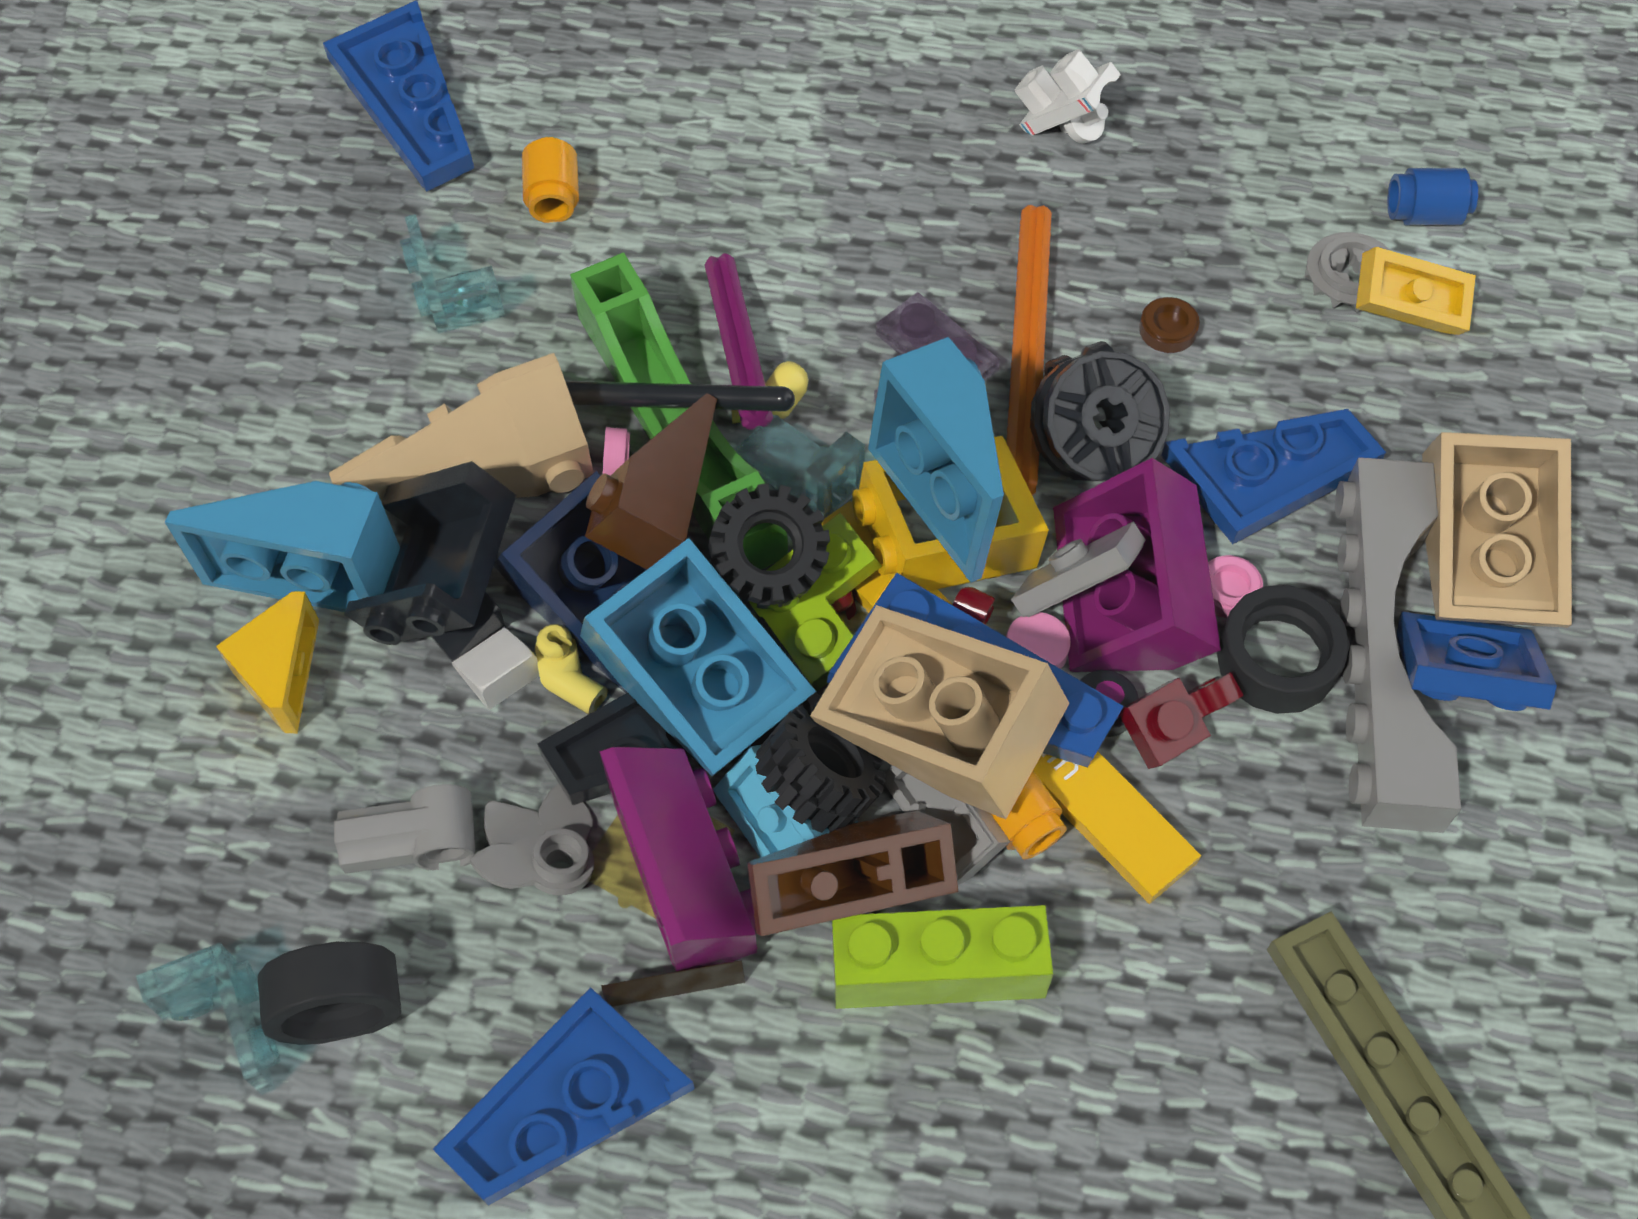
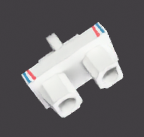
M1080 49L1066 54L1057 62L1050 74L1043 65L1029 71L1015 88V93L1029 109V112L1019 125L1026 133L1031 135L1059 125L1061 131L1068 133L1074 141L1081 144L1092 142L1102 135L1105 119L1108 117L1106 105L1100 103L1101 91L1105 85L1115 82L1121 74L1112 62L1094 69Z

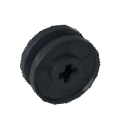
M1100 351L1059 363L1041 380L1031 402L1030 429L1037 451L1052 469L1073 480L1103 482L1150 458L1155 459L1159 455L1169 433L1170 406L1162 382L1147 364L1127 353ZM1099 407L1103 408L1106 416L1105 419L1099 421L1102 428H1097L1093 420V416L1100 414L1097 409Z

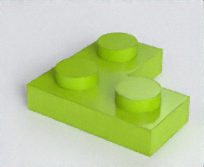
M841 513L822 526L823 530H829L830 542L827 545L826 552L830 553L827 564L821 571V575L806 594L800 599L797 597L789 605L780 608L778 604L770 605L768 609L756 608L757 603L749 601L759 617L765 619L816 692L828 684L829 671L854 636L853 632L831 604L845 596L882 567ZM793 550L766 571H774L786 566L792 558Z

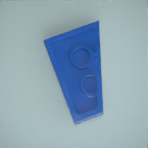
M1344 409L1278 421L1274 429L1242 434L1240 429L1217 432L1216 439L1191 444L1187 443L1186 438L1164 442L1161 456L1173 471L1197 485L1199 504L1233 545L1337 489L1340 481H1348L1358 458L1383 459L1386 451L1351 411Z
M590 987L433 1150L489 1206L693 1091L695 1087L689 1077Z

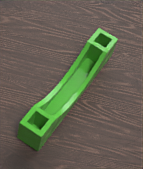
M624 252L570 274L579 320L616 382L691 384L674 352L647 289ZM631 407L650 440L687 410L685 408ZM713 420L692 510L694 517L708 540L714 522L727 501L730 503L734 500L736 493L747 488L748 492L756 489L758 484H765L759 472L733 449ZM762 523L752 527L745 534L743 540L744 553L750 563L759 569H764L787 555V532L780 526L772 523Z

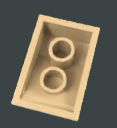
M1441 432L1422 454V462L1434 463L1438 517L1429 531L1425 542L1436 620L1570 627L1572 625L1571 439Z
M876 605L810 716L819 725L941 793L1007 819L1065 713L1069 701L1048 663Z

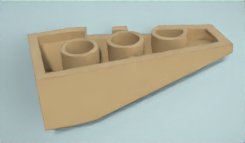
M551 353L493 374L477 384L480 395L453 411L446 404L441 405L427 414L431 422L428 426L407 438L403 436H389L329 472L332 483L336 485L352 482L363 485L373 492H378L382 502L388 485L473 461L515 493L516 498L539 496L550 491L556 493L568 492L578 487L585 478L590 477L594 472L588 444L555 354Z

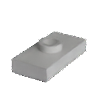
M1133 521L1086 546L1082 539L1072 541L1060 548L1049 558L1050 564L1032 572L1011 600L1022 617L1033 616L1127 570L1144 546L1145 539Z
M893 765L885 772L886 781L884 784L904 813L918 811L951 823L958 884H962L972 878L1011 842L991 813L951 798Z

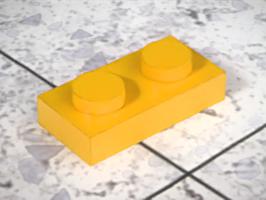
M1374 247L1362 253L1356 309L1441 333L1460 335L1470 331L1476 275L1380 247Z

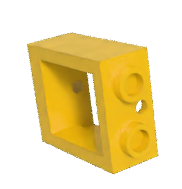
M1003 435L994 437L1004 496L984 572L979 580L1037 568L1049 531ZM877 460L863 462L859 489L853 490L852 506L858 524L861 527L868 526L872 536V553L882 565L878 569L879 574H887L891 581L895 574L898 573L927 591L969 583L970 581L938 539L915 544L897 501L906 500L905 496Z

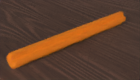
M1030 204L1023 208L1020 220L1006 443L1033 496L1036 493V486L1038 484L1039 452L1030 429L1031 402L1043 379L1052 213L1044 205L1035 207Z

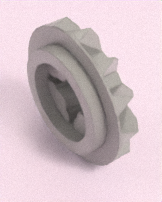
M1354 232L1331 234L1319 240L1310 250L1304 278L1312 280L1314 295L1325 294L1330 297L1333 308L1340 303L1350 304L1357 313L1360 311L1356 309L1359 281L1358 283L1350 281L1348 274L1342 272L1345 261L1348 259L1349 266L1353 267L1355 273L1360 274L1362 253L1374 247L1389 249L1380 241L1364 234Z

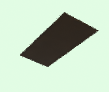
M740 960L601 985L605 1001L611 1007L742 984L745 983L743 963Z

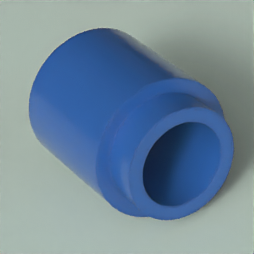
M1408 168L1405 174H1394L1388 187L1387 208L1389 217L1392 220H1403L1404 225H1462L1467 214L1474 213L1478 203L1477 181L1470 179L1466 168Z

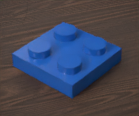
M1401 611L1397 627V640L1412 689L1419 690L1430 698L1443 701L1456 700L1459 696L1487 700L1498 708L1510 711H1521L1526 709L1527 706L1551 709L1557 684L1532 630L1480 622L1436 620L1435 616Z

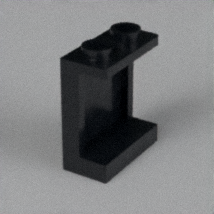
M473 461L388 485L382 505L385 510L408 525L384 593L349 601L344 615L364 628L363 632L367 637L386 645H397L401 641L424 636H440L444 632L474 626L516 494Z

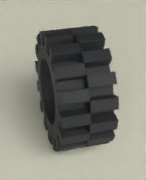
M769 483L758 484L756 489L748 492L747 488L736 493L734 500L730 503L728 501L725 503L714 522L708 541V552H710L711 556L709 563L744 605L747 601L757 603L756 608L768 609L770 605L778 604L779 608L789 605L792 600L797 597L800 599L809 591L827 564L830 552H826V548L830 542L829 530H823L822 522L825 518L819 509L815 512L812 511L808 506L811 499L802 493L797 498L789 494L792 487L780 484L778 490L769 489ZM762 523H772L780 526L788 533L793 544V555L786 566L778 570L766 571L750 563L744 553L743 540L745 534L752 527Z
M802 705L790 711L763 742L755 758L759 759L755 767L757 774L767 776L761 783L767 793L776 791L779 795L774 802L782 810L790 806L795 811L792 819L800 824L810 819L812 830L822 833L828 827L829 831L832 832L851 825L860 818L883 792L885 787L882 785L886 781V773L878 770L883 765L879 757L869 755L868 751L816 723L810 716L816 706H810L806 710Z

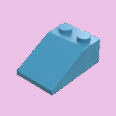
M946 337L882 362L868 450L972 583L982 578L1004 492L985 380L982 378L975 362L966 358L952 340Z
M320 481L307 482L170 511L165 520L166 526L202 584L280 600L292 591H301L306 593L312 606L345 612L349 601L384 593L400 550L399 543L378 492H373L363 485L352 482H345L341 485Z
M689 538L584 617L580 633L581 638L617 682L711 776L715 775L785 718L790 711H793L816 692Z

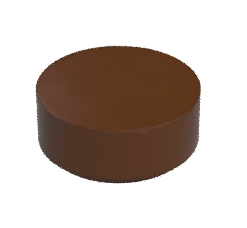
M1163 297L1151 301L1144 308L1139 331L1144 342L1151 348L1164 353H1177L1189 348L1194 343L1200 320L1197 311L1186 301L1174 297Z

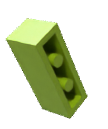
M1046 905L859 914L832 920L836 1009L1046 998L1053 977Z

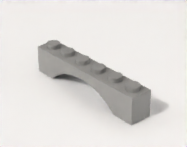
M1358 458L1348 481L1339 482L1335 497L1336 517L1346 519L1347 534H1342L1339 542L1338 569L1342 572H1349V588H1346L1342 595L1340 618L1344 622L1345 627H1352V645L1349 646L1343 669V678L1346 684L1355 685V703L1349 705L1346 716V737L1349 743H1358L1359 764L1354 763L1350 771L1349 798L1352 804H1361V820L1364 827L1444 833L1461 810L1457 748L1435 724L1411 688L1410 681L1399 656L1394 627L1395 591L1402 567L1422 546L1438 517L1434 463Z

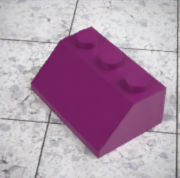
M1150 458L1053 507L1057 551L1077 539H1082L1086 546L1133 521L1145 539L1144 546L1127 570L1063 600L1065 626L1071 641L1068 653L1069 669L1071 672L1174 670L1221 650L1196 484L1154 458Z
M611 747L600 751L615 809L675 972L729 963L757 953L751 888L739 892L731 872L732 868L740 866V860L733 839L727 827L715 831L707 808L713 807L717 803L705 769L701 767L692 771L684 749Z

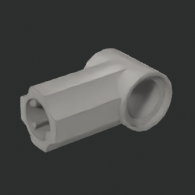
M433 785L416 791L411 796V801L339 811L337 819L334 821V842L337 848L339 866L346 874L407 864H415L419 868L426 870H439V863L460 860V867L471 864V857L475 855L472 793L467 788L459 785Z

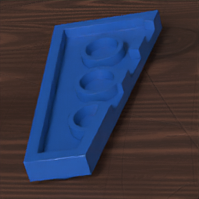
M417 0L323 42L328 60L426 192L474 169L471 152L454 104L451 101Z
M898 573L892 578L831 668L827 683H830L875 606L878 605L1048 663L1069 701V705L1045 747L1044 754L1088 767L1124 707Z

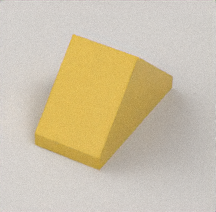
M301 591L290 592L216 646L232 673L284 733L294 734L298 733L319 625V618L305 592Z

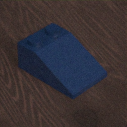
M596 471L503 551L495 561L494 567L549 624L565 626L570 631L572 638L575 639L578 650L622 691L627 693L580 636L585 616L647 570L585 537L592 510L586 507V501L594 483L601 476Z

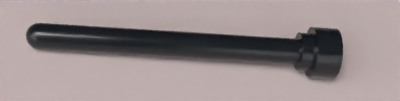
M565 381L574 405L688 409L706 393L717 399L715 406L717 410L787 411L792 408L795 402L794 393L789 388L783 386Z

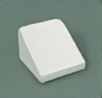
M505 627L452 662L453 667L488 710L539 676L538 661L534 653Z

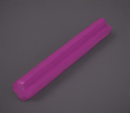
M723 253L719 257L710 256L704 266L732 385L766 386L735 260L727 253ZM738 410L741 425L749 430H753L757 426L767 427L773 419L772 411Z

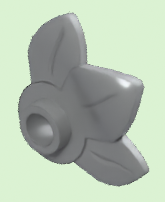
M559 783L548 792L540 806L539 812L497 801H488L484 814V833L490 846L480 850L471 857L470 863L482 878L500 887L512 889L534 885L539 890L552 895L575 893L589 882L593 874L594 856L586 843L592 829L593 819L590 811L584 802L572 805ZM563 861L569 864L570 867L559 869L550 866V864Z

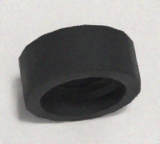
M1291 585L1264 586L1241 598L1228 615L1220 637L1221 650L1216 653L1220 674L1223 676L1229 672L1232 673L1243 693L1241 699L1249 705L1275 714L1298 713L1321 703L1331 691L1345 667L1350 645L1345 624L1331 604L1312 591ZM1262 621H1281L1295 625L1307 633L1319 648L1320 659L1318 666L1311 674L1305 677L1287 678L1269 673L1255 663L1245 649L1244 640L1246 633L1253 625Z
M340 941L309 945L276 957L267 962L258 973L261 1026L265 1036L278 1042L297 1045L323 1044L370 1034L392 1024L402 1013L396 957L392 951L382 945L367 942Z

